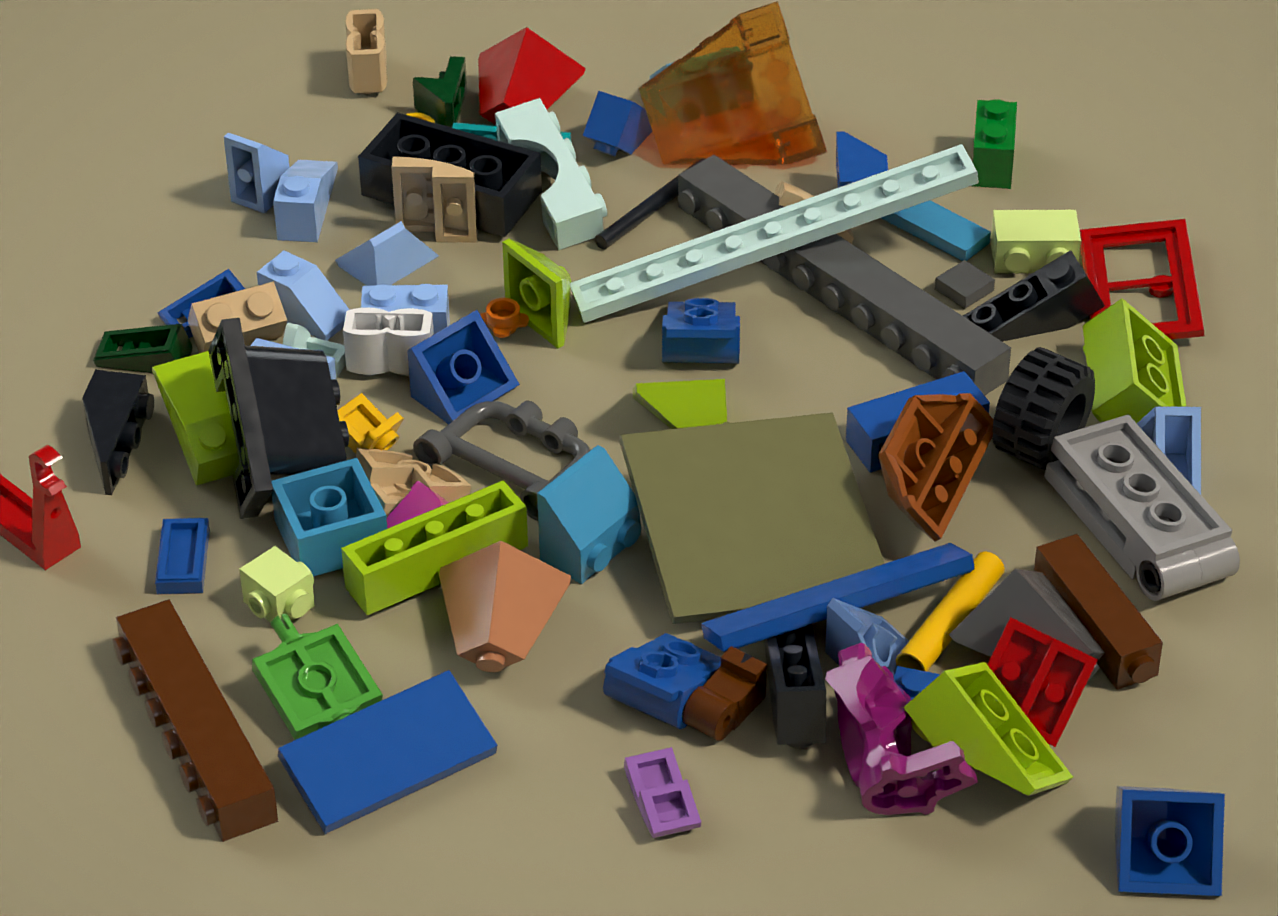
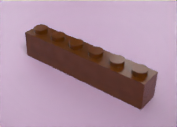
M170 599L116 617L119 637L113 638L112 641L118 661L121 665L129 664L131 668L129 669V677L136 695L141 696L145 694L147 698L145 706L153 727L162 726L164 730L162 732V739L168 756L171 760L176 758L180 760L179 771L188 793L196 791L199 797L196 801L204 824L206 826L213 824L222 842L278 822L274 787Z

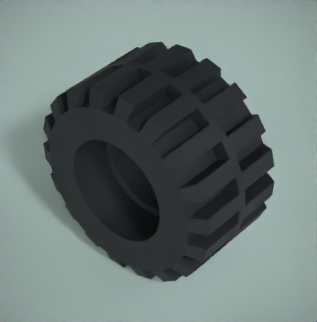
M1038 347L1034 351H1030L1015 367L999 397L992 429V439L995 448L1043 470H1046L1047 463L1059 460L1051 451L1054 437L1085 428L1095 394L1093 370L1088 366L1045 348Z

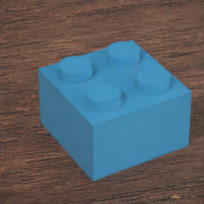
M358 458L272 480L275 523L292 559L296 562L304 563L310 569L313 576L342 569V547L387 529L386 513Z

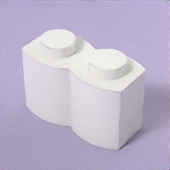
M367 307L346 311L343 328L346 369L353 373L368 376L388 371L409 376L407 350L434 335L433 314L426 310L413 308L388 312L383 309Z

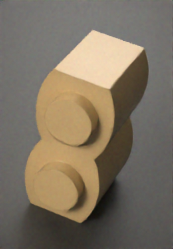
M379 9L351 10L347 14L345 21L350 88L354 93L373 94L382 92L387 85V56L383 14Z

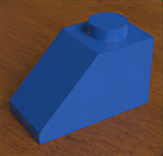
M598 91L582 136L595 142L593 149L601 153L616 157L617 151L632 155L659 125L661 118L633 101Z
M845 131L836 132L838 188L888 170L886 154Z

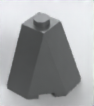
M1014 569L949 634L955 642L991 657L1010 617L1098 660L1105 654L1101 646L1043 572ZM1096 663V665H1095V667H1094V669H1093V671H1092V673H1091V675H1090V678H1091V677L1098 671V669H1099V666H1098L1097 663Z

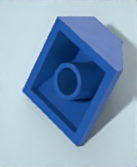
M1117 786L1115 848L1118 891L1222 896L1225 794L1170 788Z

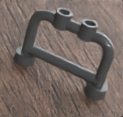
M529 400L524 401L517 408L499 401L476 403L440 432L434 429L427 430L413 444L416 457L419 461L428 464L431 469L433 463L442 465L453 454L525 489L520 495V500L527 506V515L538 521L537 493L591 451L589 446L577 437V427L570 419L560 417L550 425L542 421L543 414L538 405ZM494 418L505 422L510 431L517 436H524L528 433L541 439L543 445L550 452L560 453L564 450L575 458L548 481L460 437L478 422Z

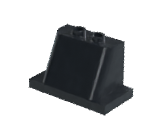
M240 317L222 319L208 352L216 392L226 391L239 458V465L232 477L240 518L245 519L259 516L273 491L272 480L346 461L345 447L349 445V433L346 422L339 421L337 405H340V388L338 381L331 379L327 358L322 350L247 346L244 343Z

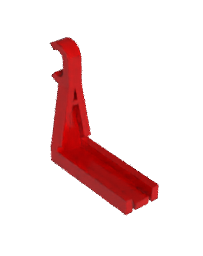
M45 445L29 455L33 499L0 474V535L44 570H47L81 548L78 530L62 493V490L67 486L62 479H59L53 473L51 465L62 457L50 445Z

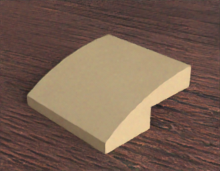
M393 157L391 167L396 224L402 222L409 232H435L436 242L477 243L474 172L435 160Z

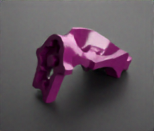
M858 643L838 652L840 667L827 671L825 680L834 689L836 695L838 723L846 763L853 782L857 787H860L862 805L868 811L883 815L917 812L927 815L934 812L936 803L942 798L978 783L976 773L965 761L964 751L954 741L911 755L912 718L904 709V706L911 701L910 696L894 681L892 672L886 666H880L872 657L871 650L864 643Z

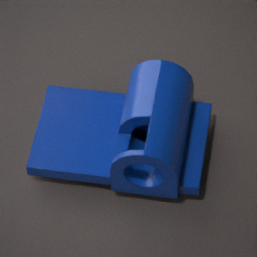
M692 298L685 302H668L667 315H663L662 363H739L740 316H736V302H718L710 298Z
M665 633L638 648L631 647L610 658L604 671L603 692L607 697L678 729H684L687 726L683 723L682 718L685 703L694 690L703 686L721 667V657L690 642Z

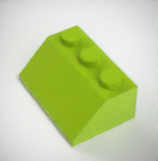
M1123 298L1082 326L1085 343L1083 351L1086 356L1087 366L1093 370L1095 378V394L1091 411L1099 422L1102 423L1129 414L1138 423L1154 407H1187L1177 344Z

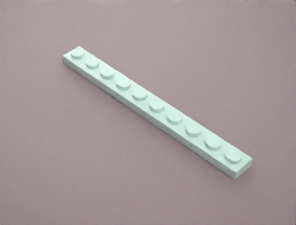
M961 144L571 282L570 289L582 320L586 323L979 183L977 170L964 146Z

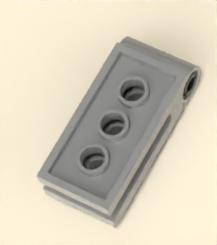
M1129 414L1054 437L1051 451L1059 460L1047 463L1044 477L1130 578H1137L1140 588L1149 599L1157 601L1233 576L1237 573L1240 558L1238 549L1231 538L1232 529Z

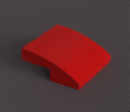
M1010 617L987 665L1045 741L1056 747L1098 659Z

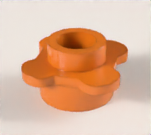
M497 298L490 301L486 306V312L480 314L486 326L498 338H506L513 334L517 328H523L529 324L528 315L520 313L519 304L510 298Z

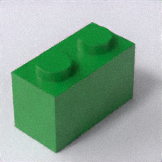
M999 99L977 100L972 163L977 170L979 183L971 186L1011 189L1017 102H1005Z

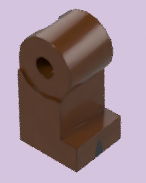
M730 646L721 656V667L703 686L694 690L689 697L683 712V723L716 741L723 740L766 698L767 664Z

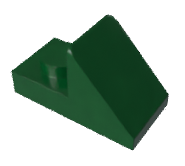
M450 56L446 71H440L439 78L414 77L412 81L415 109L419 113L431 116L435 123L452 128L453 122L458 123L467 91L465 57Z

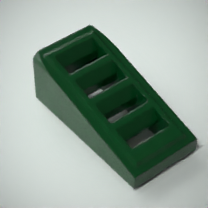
M182 324L105 331L93 361L96 367L153 373L152 367L191 355L193 348ZM119 346L123 347L122 350L117 351Z

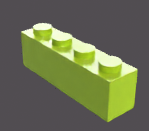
M502 480L342 547L345 588L364 613L370 615L440 585L439 573L441 567L498 541H503L519 550L528 547L527 506L507 483Z

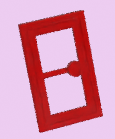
M1186 219L1079 230L1083 270L1105 307L1091 314L1089 320L1111 306L1109 291L1149 287L1150 294L1155 297H1167L1174 293L1178 321L1152 323L1171 340L1205 336ZM1165 241L1171 276L1158 275L1147 279L1108 282L1103 248Z

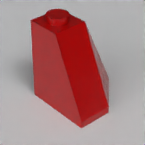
M525 27L480 53L478 58L480 116L496 126V112L538 98L541 99L547 110L584 75L586 68L531 29Z

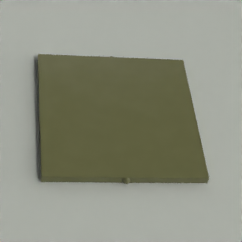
M833 412L735 423L724 422L723 424L621 434L620 446L672 624L715 619L884 564Z

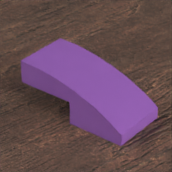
M672 747L625 758L624 769L642 818L653 838L701 827L702 822L688 780L682 779Z

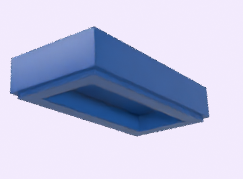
M208 518L163 519L155 580L157 594L203 593L210 533Z

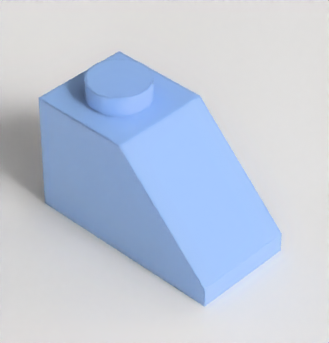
M227 133L224 136L231 202L265 214L273 206L280 176L290 168L289 157L287 154L263 144Z
M283 250L257 271L258 285L274 281L287 323L303 326L309 331L310 335L326 341L344 327L346 311L349 308L317 265Z

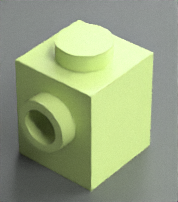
M276 546L239 569L243 602L259 618H265L271 623L276 616L279 615L281 619V614H288L290 620L293 621L296 618L302 617L315 606L313 592L314 577L310 569L304 563L296 562Z

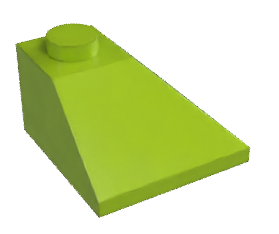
M510 238L502 242L505 298L513 299L519 304L520 313L527 314L529 317V327L557 349L564 346L571 308L570 274L565 268L558 266L544 254Z
M725 379L636 383L633 388V398L671 429L716 425L727 422Z

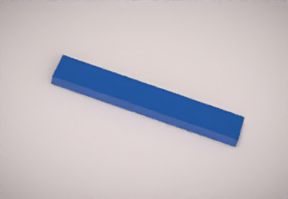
M947 543L701 623L704 639L723 652H726L730 646L740 648L826 620L827 605L832 598L862 608L972 572L975 569L973 555L952 543Z

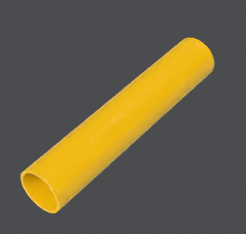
M987 551L978 553L973 560L975 569L958 578L897 655V666L926 672L931 668L952 641L949 634L984 600L1004 574L1005 567L998 556Z

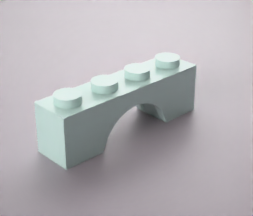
M540 98L496 112L498 141L541 153V171L547 173L555 180L553 185L541 194L543 223L557 249L561 250L595 238L604 230L603 217L607 216L606 204L600 193L594 194L592 191L591 179L584 165L578 166L574 147L570 139L562 138L559 121L553 111L548 112Z

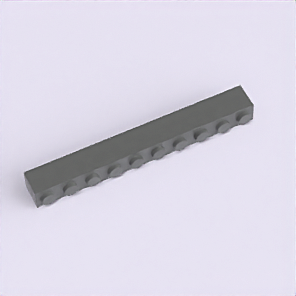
M712 155L678 174V207L711 228L714 232L784 207L779 205V196L716 155ZM837 234L760 260L769 269L777 272L795 284L799 289L805 291L935 379L965 371L985 396L1007 382L1009 378L1010 346Z

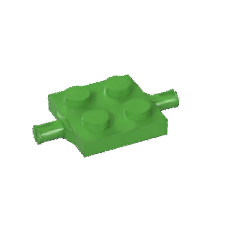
M281 614V619L278 615L271 621V627L275 630L282 643L273 651L252 659V671L294 740L382 701L383 694L338 623L318 632L299 634L288 614Z

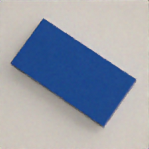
M447 670L279 747L277 756L324 834H327L496 754L498 745L450 670Z

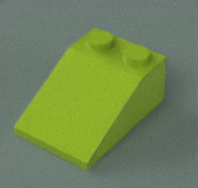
M202 352L152 367V372L195 485L233 475L239 465V458L226 391L216 392L209 352Z
M986 662L942 672L904 706V709L912 718L911 724L913 729L922 739L930 742L933 747L954 741L964 751L965 761L970 766L1027 796L1067 784L1074 778Z

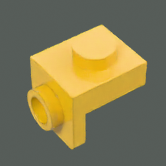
M360 393L337 410L339 421H345L349 433L348 446L355 454L357 448L389 450L399 439V435L396 432L404 418L397 412L387 419L363 393Z

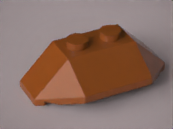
M963 393L956 396L945 394L914 395L908 398L878 454L888 496L913 524L934 542L942 538L993 437V418L971 393Z

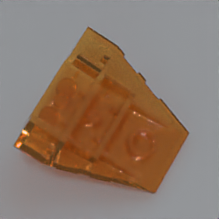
M778 1L738 14L711 37H707L699 43V46L681 59L673 62L638 88L663 165H693L699 159H707L712 155H716L730 165H791L827 153L816 116L812 113L791 50L790 37Z

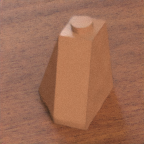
M498 541L441 567L439 578L457 655L475 663L478 669L486 672H499L507 666L524 660L569 587L571 575L503 541Z

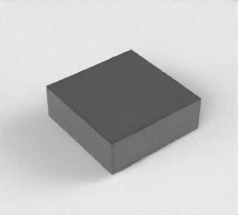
M966 260L939 275L935 280V290L965 309L993 292L995 286L994 278Z

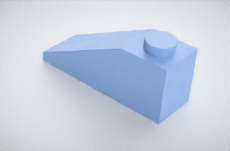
M297 160L280 176L273 200L277 240L318 242L337 174L338 162Z

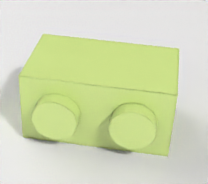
M993 210L991 250L994 273H1034L1070 250L1079 262L1081 238L1076 210Z

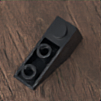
M1070 250L966 313L963 317L1003 342L1068 329L1105 307Z
M95 369L82 400L87 430L105 495H112L119 478H125L127 474L129 456L132 449L139 447L142 426L145 420H150L153 415L154 396L148 393L146 375Z

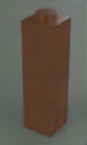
M1074 534L1037 546L1034 571L1043 572L1104 650L1105 654L1097 661V664L1113 686L1118 690L1135 683L1146 682L1150 678L1158 676L1163 646L1162 640L1079 535Z

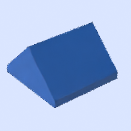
M478 310L469 313L407 350L411 397L447 424H450L476 403L494 401L520 385Z

